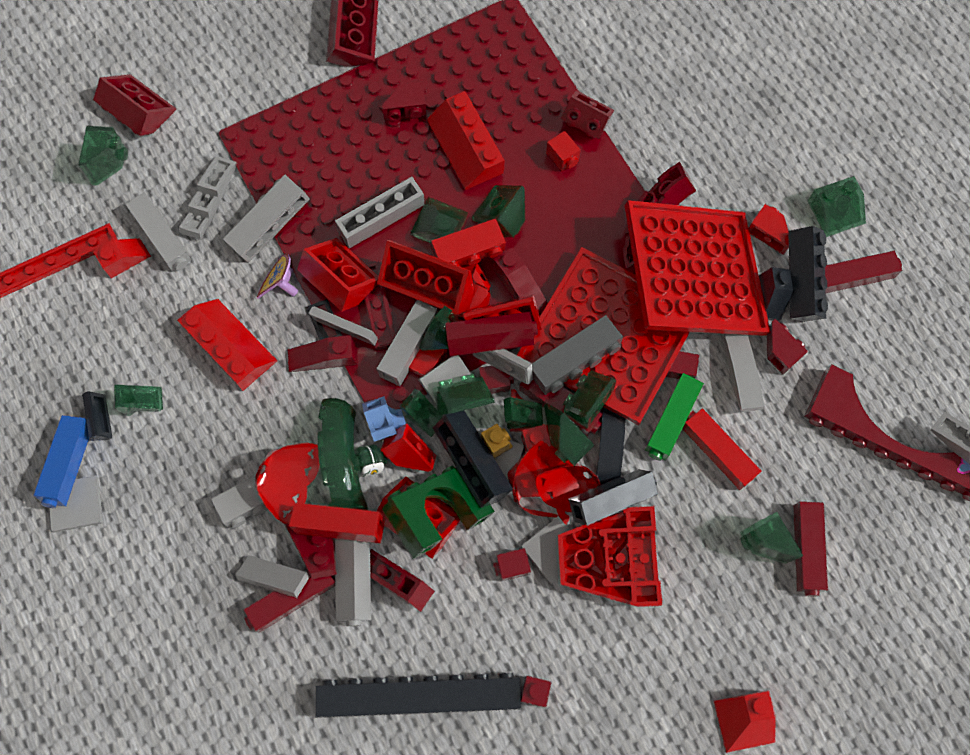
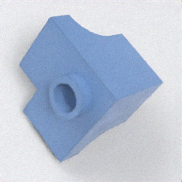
M384 396L362 404L374 442L397 434L396 429L406 424L402 410L389 407Z

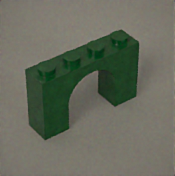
M453 465L446 468L439 476L436 473L432 474L422 484L418 482L411 484L406 488L405 492L401 493L398 490L387 497L388 502L382 508L413 559L432 550L442 540L426 513V498H438L448 503L467 531L486 521L495 512L491 505L480 508L459 471Z

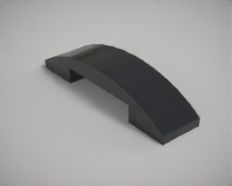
M603 406L601 409L602 424L596 476L601 485L621 477L626 424L625 418Z

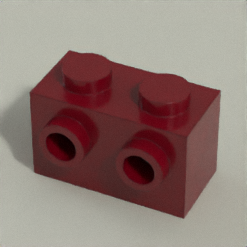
M577 90L571 96L561 120L565 121L572 128L584 131L588 137L599 139L615 110Z

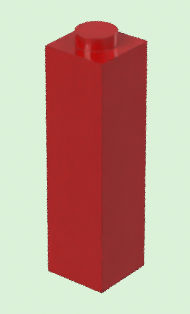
M703 408L697 413L694 410L690 412L682 428L683 431L739 490L744 488L762 472Z
M294 503L293 510L290 511L288 516L289 527L296 534L380 544L386 521L382 514L377 511Z

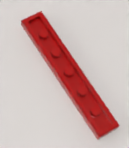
M108 223L0 272V298L94 256L93 251L112 240H118L111 224Z

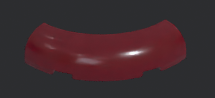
M679 161L657 178L658 182L649 192L646 190L638 201L679 205L683 200L695 193L696 189ZM627 224L625 228L626 240L625 247H623V257L626 269L636 275Z

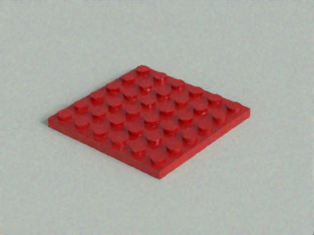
M630 200L626 202L624 206L645 329L766 336L770 333L745 212Z
M581 247L540 316L542 330L538 331V335H534V345L521 347L517 356L533 363L606 315L623 336L621 348L613 355L607 354L602 357L601 362L595 367L591 368L589 366L584 369L577 379H569L563 384L567 388L639 426L690 332L645 329L636 275Z

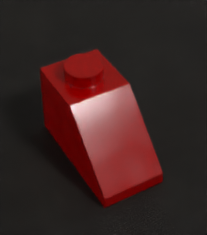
M764 204L749 226V232L755 238L784 255L789 249L788 227L785 216L775 207Z
M140 238L112 240L93 251L102 268L111 279L151 257Z
M407 423L396 429L397 434L384 438L381 451L395 466L427 472L433 470L436 454Z

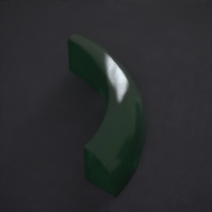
M338 398L322 399L318 416L322 421V431L317 433L322 481L325 487H329L332 501L328 505L331 507L369 510L360 485L355 460L354 423L357 412L345 400Z

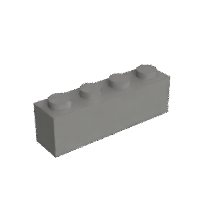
M284 175L273 184V187L266 195L259 198L257 204L243 215L242 220L235 227L229 229L223 240L249 263L310 198L290 178Z
M410 177L335 220L337 231L348 248H351L424 205V193L413 177Z
M304 469L305 472H306V476H308V471H309V470H308V469ZM255 475L211 499L223 524L228 528L231 526L237 528L246 522L245 519L253 514L254 516H259L268 510L255 488Z

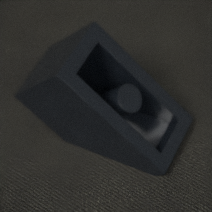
M771 267L759 274V280L768 320L776 319L780 321L793 292L791 273L789 269Z

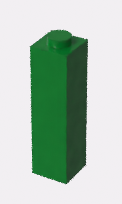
M682 373L645 448V451L649 452L648 455L658 461H661V459L666 461L670 456L704 385L703 382Z

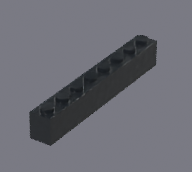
M499 673V678L489 679V674H474V679L464 680V675H449V680L439 681L438 676H423V681L413 682V677H398V682L388 683V678H373V683L363 684V679H348V684L338 685V680H322V685L316 686L315 718L521 709L520 677L514 678V673Z

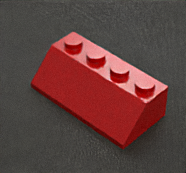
M466 91L445 99L428 117L427 122L464 190L503 174L505 160Z
M387 240L377 284L456 315L469 310L474 292L471 270Z
M219 299L194 305L177 320L183 329L242 391L277 362V359Z

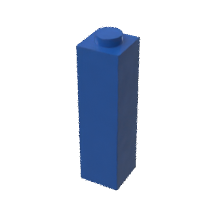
M61 416L34 492V496L41 501L42 506L48 508H56V506L66 507L89 441L85 418Z

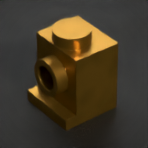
M498 424L481 432V438L494 458L513 448L508 432L505 428L499 427Z

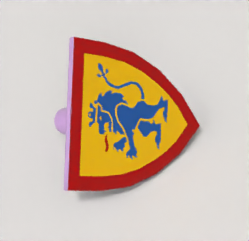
M284 252L264 280L256 297L257 299L276 286H279L292 297L297 294L298 289L288 283L293 273V269L290 267V255Z

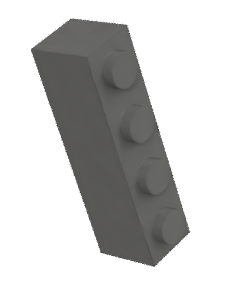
M605 315L533 362V380L544 395L549 392L555 393L569 379H577L587 367L593 368L598 365L602 360L601 358L605 355L616 353L621 348L623 336Z

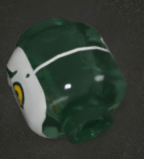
M375 444L358 447L354 450L353 455L350 456L352 471L360 477L380 474L384 469V464H387V458Z

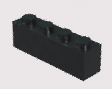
M815 226L789 230V270L793 286V292L790 297V319L799 322L826 319V312L828 310L826 289L828 282L825 277L827 258L825 256L826 235L824 230Z
M465 410L446 414L432 427L480 508L499 502L513 490Z

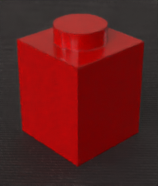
M564 131L547 142L546 154L562 172L566 168L570 169L578 163L581 149Z

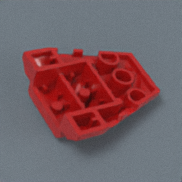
M629 507L622 510V512L603 518L590 525H582L559 534L561 585L635 607L663 606L661 581L658 578L655 507Z

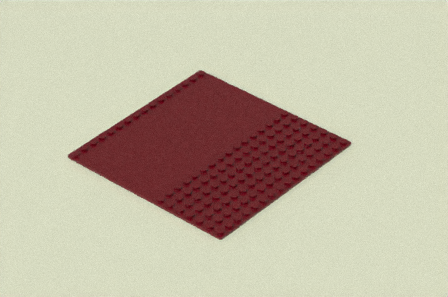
M500 0L385 53L375 58L373 63L357 66L219 131L221 140L232 160L236 162V167L256 204L259 198L266 195L273 187V184L284 175L290 178L310 198L274 237L282 252L290 255V267L293 269L311 305L327 298L297 270L303 249L334 238H338L348 248L337 231L335 220L410 177H413L424 193V205L353 247L348 248L365 264L379 261L381 268L387 240L432 256V240L496 219L506 242L503 253L510 248L516 251L526 264L547 302L550 301L581 247L626 269L623 257V247H625L626 240L625 228L627 225L624 205L628 200L638 201L645 192L606 131H604L599 139L591 138L584 131L572 128L565 121L561 120L571 96L578 89L519 0ZM423 82L427 116L402 118L397 121L384 120L382 105L401 84ZM466 91L505 160L503 174L467 190H464L427 122L428 117L445 99ZM565 131L581 150L578 163L574 167L566 168L561 172L546 154L548 141ZM489 256L481 259L478 265L491 285L488 291L491 294L489 305L513 300L514 297L493 271L494 258ZM385 287L395 335H397L417 299ZM364 299L359 305L343 312L329 301L334 315L371 330ZM325 304L317 307L328 312ZM436 307L439 320L423 348L447 341L445 323L452 321L445 310ZM458 317L460 320L465 321L464 317ZM322 324L329 338L337 335L335 329ZM341 332L342 336H347V335H348V334H345V333ZM352 337L356 342L358 365L345 366L364 403L384 396L389 407L401 409L428 395L418 380L421 376L411 371L408 372L401 386L381 378L377 367L388 348L376 351L375 346ZM449 348L445 353L444 357L442 358V360L440 361L439 365L451 357L449 353ZM508 348V349H505V350H507V351L510 352V351L514 350L515 348ZM473 353L459 355L469 372L487 364L473 356Z

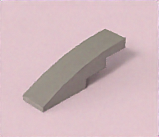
M219 156L214 158L197 184L198 191L188 205L189 213L179 226L181 234L201 240L236 168L235 161Z
M721 333L726 347L725 357L730 368L729 377L740 411L764 410L765 406L760 380L748 335Z
M944 412L930 431L970 464V427Z

